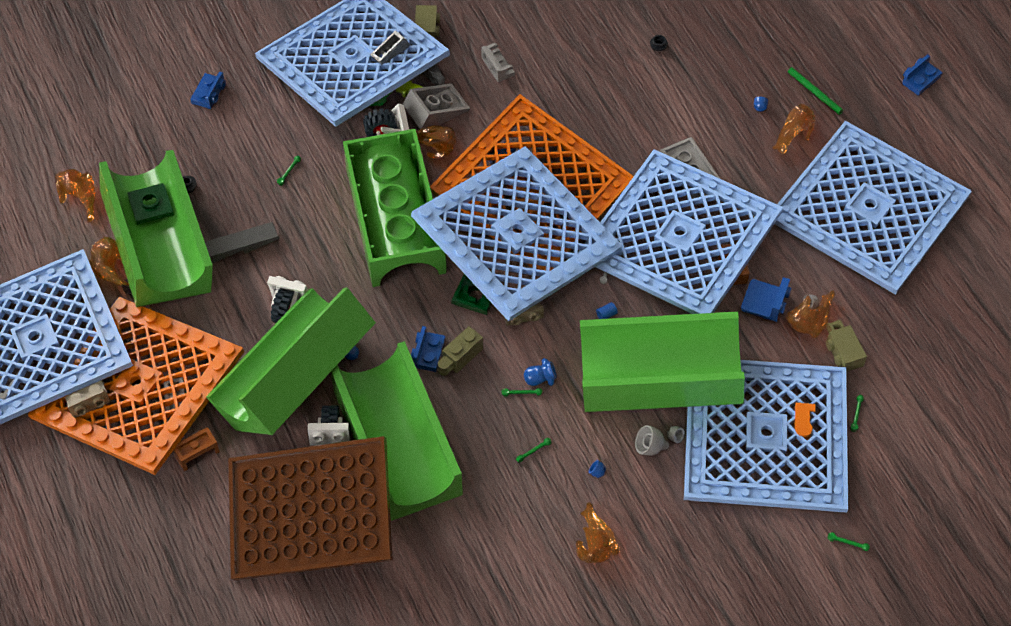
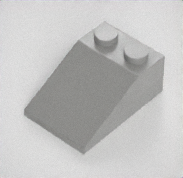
M452 83L410 89L403 103L405 109L421 130L435 128L470 109Z

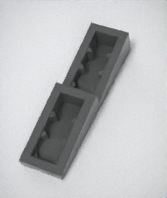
M273 222L206 241L205 244L213 264L242 250L246 254L279 239Z

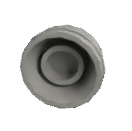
M645 425L638 431L635 448L639 454L653 456L660 451L668 449L669 443L657 428Z

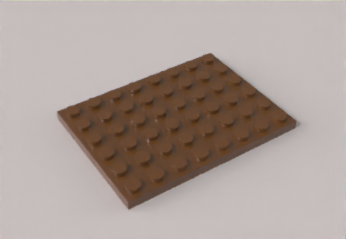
M381 436L228 458L232 580L393 560L386 437Z

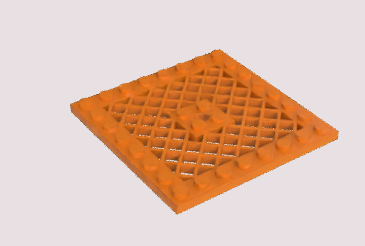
M519 94L430 186L431 193L438 197L469 179L466 177L470 173L472 177L475 173L490 167L487 166L486 161L495 160V163H497L499 160L511 155V148L521 149L526 146L527 148H532V153L537 158H546L547 163L542 164L551 173L552 169L561 170V174L553 175L558 180H562L563 185L569 191L577 190V196L575 197L582 204L583 201H588L585 205L586 209L599 220L618 199L634 176ZM520 126H528L529 131H520ZM534 136H543V141H535ZM509 137H517L518 142L509 143ZM521 137H530L531 142H522ZM557 146V152H549L548 147ZM536 147H544L545 152H536ZM497 149H506L507 154H498ZM492 150H494L493 155H488ZM559 157V163H551L550 158ZM563 157H571L572 162H563ZM586 167V173H578L577 168ZM565 168H573L574 173L565 174ZM517 176V180L527 181L526 177ZM592 178H600L601 183L593 184ZM566 179H575V184L567 185ZM579 179H588V184H580ZM507 185V189H513V186ZM516 186V190L526 192V188ZM529 189V192L539 194V190ZM594 189H599L598 192L594 195ZM581 190H589L590 195H582ZM515 197L516 201L525 202V198L517 199V197ZM529 199L528 203L538 204V200ZM475 201V205L485 206V202ZM542 201V202H541V205H544V203H551V202ZM488 203V207L498 206V204ZM461 209L460 213L470 214L471 211ZM528 209L527 213L537 215V211ZM474 211V215L484 217V213ZM541 212V215L546 216L550 215V213ZM487 213V217L497 219V215ZM473 222L475 226L483 227V223ZM540 222V226L548 227L549 223ZM486 224V228H491V225ZM553 224L557 229H561V225ZM566 226V230L575 231L574 227ZM513 229L515 233H522V231L519 229L518 232ZM544 233L543 237L548 238V234ZM552 235V238L556 237L555 239L557 240L562 238V236ZM565 237V241L574 242L575 238ZM538 244V247L547 249L548 245ZM551 245L552 250L561 251V247ZM565 248L564 252H570L572 249ZM524 252V256L533 257L534 253ZM537 254V258L547 260V255ZM550 257V260L560 262L559 257ZM536 265V269L546 271V266Z
M119 297L109 310L123 343L124 339L133 337V341L124 343L126 350L135 347V351L128 353L133 366L107 377H112L113 381L104 383L106 390L111 392L108 394L110 400L116 399L117 403L105 404L102 408L92 410L75 418L70 413L68 407H65L67 401L65 399L66 396L30 411L28 416L30 419L156 475L209 402L206 396L233 369L245 351L241 346L146 307H136L134 302ZM131 327L130 331L122 333V329ZM146 333V337L137 339V335ZM88 336L85 342L91 343L94 337ZM101 340L97 345L103 346ZM162 340V343L152 345V342ZM148 343L149 347L139 350V346ZM177 346V350L168 352L167 348ZM82 347L79 353L85 354L88 348ZM94 350L91 356L97 358L100 352ZM164 350V354L154 355V352ZM193 353V356L183 358L184 354ZM150 354L151 358L141 360V356ZM179 356L180 360L170 363V359ZM76 358L73 365L79 366L81 359ZM166 360L165 365L157 367L156 363ZM209 360V363L199 365V361ZM195 363L196 367L186 369V365ZM179 367L182 368V371L174 374L172 373L173 369ZM168 371L169 375L164 376L163 372ZM197 374L198 378L188 380V376ZM184 378V382L175 385L173 379ZM141 380L139 384L132 385L135 381ZM170 380L171 386L161 389V385ZM183 388L186 389L187 393L177 396V391ZM173 393L172 398L163 399L165 394ZM159 397V402L150 404L149 400ZM175 404L174 409L166 411V406ZM132 406V410L123 412L122 408ZM161 408V413L152 415L153 410ZM118 410L119 414L109 416V412ZM148 413V417L138 418V415ZM105 414L104 419L96 421V416ZM134 417L135 421L125 424V419ZM164 420V424L154 426V422ZM120 421V426L111 427L112 423ZM150 424L149 429L141 431L140 426ZM136 428V433L127 435V430ZM152 435V440L143 442V437Z

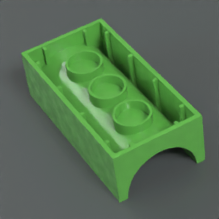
M416 129L343 141L346 169L372 287L380 286L383 276L392 269L410 263L429 264L438 270L439 275L445 274V252L411 217L413 210L433 199Z
M166 151L164 159L154 169L134 176L116 174L109 169L107 161L99 162L101 196L136 307L210 293L213 265L174 151ZM164 183L174 215L137 225L127 192ZM153 198V200H148L146 202L144 200L143 203L146 205H152L156 202L157 199Z
M313 288L308 289L206 398L235 431L273 435L376 322L348 288H343L330 303L318 295Z
M738 312L580 320L585 412L744 404L745 376L741 370Z
M405 341L397 344L396 351L387 361L370 370L349 373L340 370L338 365H336L330 372L333 390L346 423H349V430L353 440L386 437L391 521L462 496V473Z

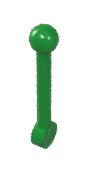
M295 156L293 163L284 175L277 179L279 186L284 184V179L294 166L301 161L300 156Z
M504 388L501 391L504 397H507L509 394H536L539 396L543 392L541 388L535 390H508Z
M858 395L856 398L858 403L853 424L850 426L852 432L858 430L857 422L861 403L864 401L863 395Z
M545 438L544 442L523 455H519L516 461L520 463L545 445H550L552 443L551 439Z
M830 532L827 536L829 541L837 540L860 547L864 551L870 549V545L867 543L861 544L836 536L833 532Z

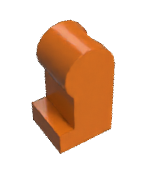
M795 403L793 428L797 434L809 440L813 429L810 423V412L815 413V404Z

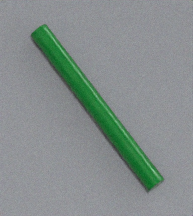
M793 67L788 70L791 76L838 115L843 112V109Z

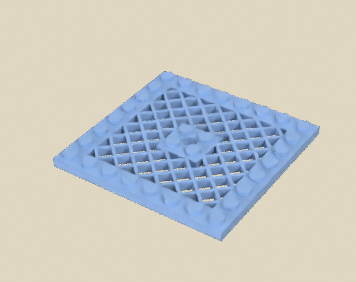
M342 0L257 51L255 55L262 64L336 127L448 57L450 51L386 0ZM394 31L405 37L410 44L403 51L404 54L396 55L389 60L390 63L382 65L379 62L370 63L371 61H376L370 56L379 47L374 45L382 44Z
M845 121L777 205L783 207V212L775 222V225L896 295L969 198L972 191ZM850 151H857L858 155L851 156ZM873 159L874 164H866L865 160ZM861 161V165L854 166L853 162ZM848 162L849 167H841L840 163ZM889 168L890 173H882L881 169ZM869 170H876L877 174L870 175ZM864 171V176H857L856 172ZM851 173L852 177L844 178L843 174ZM838 174L839 179H832L831 175ZM904 177L905 182H898L897 178ZM884 179H892L893 183L885 184ZM879 180L880 185H873L872 181ZM854 183L855 188H847L846 184ZM834 185H842L843 189L835 190ZM829 186L830 191H822L821 187ZM920 186L921 191H914L913 187ZM908 187L909 192L901 193L900 188ZM895 189L896 194H889L888 190ZM845 195L846 200H838L837 196ZM936 195L937 200H930L929 196ZM924 196L925 201L917 202L916 197ZM824 197H832L833 201L825 202ZM911 198L912 203H905L904 199ZM811 199H820V203L812 204ZM899 200L900 204L894 205L895 201ZM872 203L874 207L869 208L865 204ZM840 206H845L844 211H841ZM835 207L836 212L828 213L827 208ZM927 207L928 212H921L920 208ZM822 209L823 213L815 214L814 210ZM907 209H915L916 213L908 214ZM807 210L810 211L811 215L803 216L801 212ZM902 210L903 215L895 216L894 211ZM851 216L852 221L844 222L843 217ZM838 218L839 223H831L830 219ZM918 219L919 224H911L910 220ZM817 220H826V224L818 225ZM898 221H905L906 226H899ZM885 223H893L894 227L886 228ZM867 225L868 230L860 231L859 226ZM854 227L855 232L847 233L846 228ZM833 229H841L842 233L834 234ZM901 232H909L910 236L902 237ZM896 233L897 238L889 239L888 234ZM875 235H883L884 239L876 240ZM870 236L871 241L863 242L862 237ZM857 238L858 243H850L849 239ZM899 244L900 249L893 250L891 245ZM886 245V251H879L878 246ZM873 247L874 252L867 253L865 248ZM882 257H890V262L882 261Z
M526 146L413 210L411 213V217L508 321L615 255L623 247ZM517 176L526 177L527 181L517 180ZM503 184L511 185L513 189L503 188ZM516 186L526 188V192L516 190ZM529 189L539 190V194L529 192ZM489 192L499 194V198L489 196ZM502 195L512 196V200L504 199ZM515 197L525 198V202L516 201ZM528 200H538V204L528 203ZM475 201L485 202V206L475 205ZM541 202H551V206L541 205ZM488 203L498 204V208L488 207ZM501 205L511 206V210L501 209ZM461 209L471 211L470 214H464L460 212ZM528 209L537 211V215L527 213ZM474 211L484 213V217L474 215ZM541 212L550 213V217L542 216ZM487 213L497 215V219L487 217ZM554 214L563 215V219L555 218ZM446 217L456 219V223L447 222ZM465 220L470 222L469 225L459 224V221ZM473 222L483 223V227L473 226ZM540 222L549 223V227L540 226ZM486 224H490L491 228H486ZM553 224L562 225V229L553 228ZM566 226L574 227L575 231L566 230ZM513 229H519L522 233H515ZM458 230L468 232V236L459 235ZM472 233L482 234L481 238L472 237L471 235ZM544 233L548 234V238L543 237ZM485 235L495 236V240L485 239ZM552 235L562 236L561 240L552 239ZM565 237L575 238V241H565ZM578 239L588 240V244L578 243ZM538 243L548 245L547 249L538 247ZM470 244H479L481 246L480 249L471 248ZM484 245L494 247V251L484 250ZM551 245L561 247V251L552 250ZM497 248L507 249V253L497 252ZM564 249H574V253L564 252ZM524 252L534 253L533 257L524 256ZM537 254L547 255V260L537 258ZM483 256L491 257L493 261H483ZM550 257H559L560 262L552 261ZM496 258L506 260V264L496 263ZM510 261L519 262V266L509 265ZM523 263L533 264V267H523ZM536 265L546 266V271L536 269ZM495 269L505 271V275L495 274ZM509 272L518 273V277L508 276ZM522 274L532 275V279L522 278ZM508 283L518 284L517 288L507 287Z
M654 149L600 222L613 236L617 234L618 238L616 239L622 245L623 243L633 241L634 246L624 248L623 245L621 251L597 265L596 268L691 314L714 313L783 212V207ZM668 179V183L659 184L658 180ZM684 186L685 190L675 191V187ZM671 188L672 193H662V190ZM658 191V196L650 197L649 193ZM700 193L701 197L691 198L692 194ZM687 196L688 200L679 202V197ZM665 200H675V203L666 205ZM716 200V205H707V202ZM662 202L663 206L653 208L652 203ZM703 203V208L695 209L694 205ZM649 204L650 209L640 210L639 206ZM690 206V211L682 212L681 208ZM732 208L733 212L724 214L723 209ZM719 210L720 215L711 217L710 212ZM665 212L666 216L656 217V213ZM706 213L707 218L698 220L697 215ZM652 215L653 219L643 220V216ZM749 216V220L740 221L739 217ZM639 218L640 222L631 224L630 219ZM728 219H736L735 223H727ZM723 221L724 225L714 226L715 222ZM706 224H710L711 228L706 229ZM655 225V230H646V227ZM739 228L740 233L731 235L730 230ZM635 229H643L642 233L634 234L633 232ZM682 230L685 233L683 235H677L675 232ZM630 231L629 236L621 237L620 233ZM726 231L727 236L718 238L717 233ZM713 234L714 239L705 241L704 236ZM654 236V241L650 242L649 237ZM646 239L647 243L637 245L636 240ZM730 242V247H721L722 243ZM717 245V250H708L709 246ZM662 246V251L653 252L652 248ZM704 248V253H695V249ZM649 249V254L640 255L639 251ZM636 252V257L627 258L626 254ZM678 254L679 258L670 260L669 255ZM720 255L721 260L712 262L711 257ZM665 257L666 261L657 263L656 258ZM707 258L708 263L699 265L698 260ZM652 259L653 264L643 265V261ZM694 261L695 266L686 268L685 263ZM682 265V269L673 271L672 266ZM669 268V272L660 274L659 269ZM711 269L712 274L702 275L701 271ZM698 272L699 277L689 278L688 274ZM685 275L686 280L676 281L675 277ZM702 284L703 288L693 290L692 285Z
M84 249L0 285V325L4 326L0 332V351H3L0 356V369L3 365L8 366L5 372L0 371V376H2L0 380V393L8 389L6 399H0V425L133 366ZM65 280L70 281L68 286L63 285ZM47 287L52 288L50 294L44 293ZM59 291L64 292L62 297L56 296ZM70 294L76 295L74 300L68 299ZM29 295L35 296L32 302L26 301ZM41 298L46 299L44 305L38 304ZM53 301L58 302L56 308L50 307ZM11 303L16 304L14 310L8 309ZM64 305L70 306L68 311L62 310ZM23 306L28 307L25 313L20 312ZM76 308L82 309L80 314L74 313ZM35 309L40 310L37 316L32 315ZM47 312H48V313H52V315L50 316V318H49L48 315L46 314ZM5 314L10 315L7 321L2 320ZM59 315L64 317L61 322L56 321ZM17 317L22 318L19 324L14 323ZM70 318L76 320L73 325L68 324ZM82 322L88 323L85 329L80 328ZM94 326H95L97 332L92 331V328H93ZM64 329L70 331L67 337L62 336ZM76 333L82 334L79 340L73 339ZM40 335L37 340H31L33 336ZM88 336L94 337L91 343L85 342ZM4 339L9 340L6 346L1 345ZM100 340L103 346L97 345ZM59 341H62V342H63L61 348H59V347H60ZM70 344L76 345L73 351L67 350ZM82 347L88 348L85 354L79 353ZM94 350L100 352L97 358L91 356ZM51 352L57 353L54 359L49 358ZM9 353L14 354L12 361L7 360ZM64 355L70 356L67 362L61 361ZM20 358L23 360L24 364L18 363ZM76 358L81 359L79 366L73 365ZM33 360L39 361L36 367L30 366ZM45 363L51 364L48 371L42 369ZM57 366L63 368L60 374L55 373ZM15 368L20 369L18 375L12 374ZM27 371L32 372L29 379L24 378ZM39 374L44 376L42 382L36 381ZM8 378L14 379L11 387L5 386ZM20 383L26 384L23 390L17 389Z
M740 360L745 381H751L748 384L746 382L744 384V393L748 392L752 396L750 400L747 401L744 398V404L738 409L733 404L720 405L718 408L715 405L687 407L684 500L847 513L846 367ZM755 384L762 388L759 393L752 389ZM776 385L782 390L778 395L772 390ZM795 387L802 392L798 396L791 391ZM815 388L822 393L818 397L811 393ZM766 393L773 398L768 403L762 398ZM786 394L792 399L788 404L781 399ZM805 396L812 401L810 404H815L822 410L818 415L810 412V417L812 418L810 420L811 425L817 423L822 429L818 432L812 429V437L809 440L797 434L791 426L795 421V411L791 407L795 403H804L801 399ZM825 397L826 406L821 402V400H823ZM755 401L762 405L759 410L752 406ZM776 402L782 407L778 412L771 407ZM708 407L713 411L709 415H707ZM726 407L732 412L728 417L721 412ZM747 408L750 412H747L745 417L741 412ZM785 412H787V413L792 417V418H791L790 420H788V421H787V415H786V414H783V413H785ZM716 415L722 420L718 425L711 420ZM824 415H826V423L821 419ZM736 416L742 421L738 426L731 421ZM707 424L712 428L708 433ZM725 425L732 429L728 434L721 430ZM745 426L746 435L741 431ZM763 429H768L771 431L772 434L770 436H765L762 434L761 431ZM787 430L792 434L788 439ZM825 432L826 441L821 437V435H823ZM715 433L722 438L717 443L711 438ZM735 434L742 439L738 444L731 439ZM797 439L802 445L796 448L791 442ZM815 440L822 445L818 450L811 445ZM706 442H708L712 446L707 451ZM725 442L732 447L728 452H725L720 447ZM745 444L746 451H750L747 454L741 449V447ZM787 448L792 452L788 457L783 454H786ZM805 448L812 453L808 458L801 453ZM715 450L721 455L717 460L710 455ZM825 450H826V458L821 455V453H822L823 451H825ZM734 452H737L742 457L737 462L730 457ZM755 453L762 459L757 464L750 458ZM775 455L782 460L778 465L771 460ZM796 456L802 463L796 466L790 460ZM815 458L822 463L818 468L811 463ZM706 459L711 463V465L707 468ZM724 460L731 465L727 470L720 465ZM745 461L752 467L747 472L740 466ZM765 463L772 468L768 473H765L760 468ZM785 464L792 470L787 475L781 470ZM805 466L812 471L808 476L801 471ZM714 468L721 473L716 479L709 473ZM825 468H826V476L821 472V471H822L823 469H825ZM734 470L741 475L737 480L730 475ZM755 471L762 477L757 482L750 476ZM774 473H777L782 478L778 483L770 478ZM795 474L802 480L797 485L790 479ZM815 476L822 481L819 486H816L811 481Z

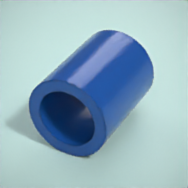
M613 302L596 309L599 319H608L618 314Z

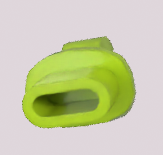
M409 80L398 87L396 92L406 97L410 89L422 88V86L414 84Z

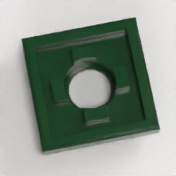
M164 183L127 192L137 225L174 215ZM153 198L157 199L156 202L152 205H146L143 203L144 200L146 202L148 200H153Z
M463 274L451 299V304L487 315L492 303L484 294L480 299L469 296L471 292L480 290Z

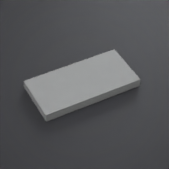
M692 137L660 150L661 153L670 157L676 155L679 161L720 179ZM700 193L691 195L692 199L701 197Z

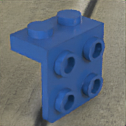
M783 277L780 287L752 279L742 302L741 310L777 322L779 314H783L786 307L784 300L789 298L792 288L789 287L790 279Z

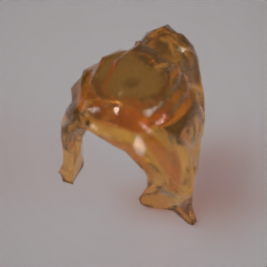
M799 104L793 108L785 120L775 146L772 148L778 149L780 154L786 155L787 147L792 139L800 131L807 129L806 140L808 141L816 122L814 111L805 104Z
M433 125L416 131L419 143L432 146L437 150L436 153H426L431 158H441L449 155L457 143V138L454 135L455 132L450 127Z
M75 169L59 171L55 175V185L60 203L66 202V195L80 198L86 209L87 222L93 221L96 191L92 176L88 172L83 174Z
M102 237L91 248L89 263L94 274L98 278L112 282L117 286L129 285L128 282L119 277L114 268L116 260H121L116 241L110 237Z
M831 290L827 295H822V300L816 310L809 307L812 299L807 295L799 306L787 313L785 317L787 322L797 332L808 333L812 338H817L828 323L830 303L835 296L834 290Z
M588 502L585 510L580 513L585 517L589 525L588 528L587 526L583 528L588 550L584 548L582 541L578 540L576 542V551L582 561L601 563L608 560L611 555L616 556L619 554V547L612 529L596 515L593 510V504Z

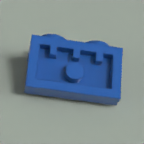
M928 54L924 58H919L912 68H907L903 74L902 84L918 96L936 82L943 73L929 63L931 56Z
M219 71L217 76L205 73L190 99L191 104L211 109L213 104L217 102L220 91L226 85L223 72Z
M422 326L421 332H417L416 349L413 348L411 352L416 368L433 372L437 371L438 361L441 358L446 340L445 335L427 332V328Z

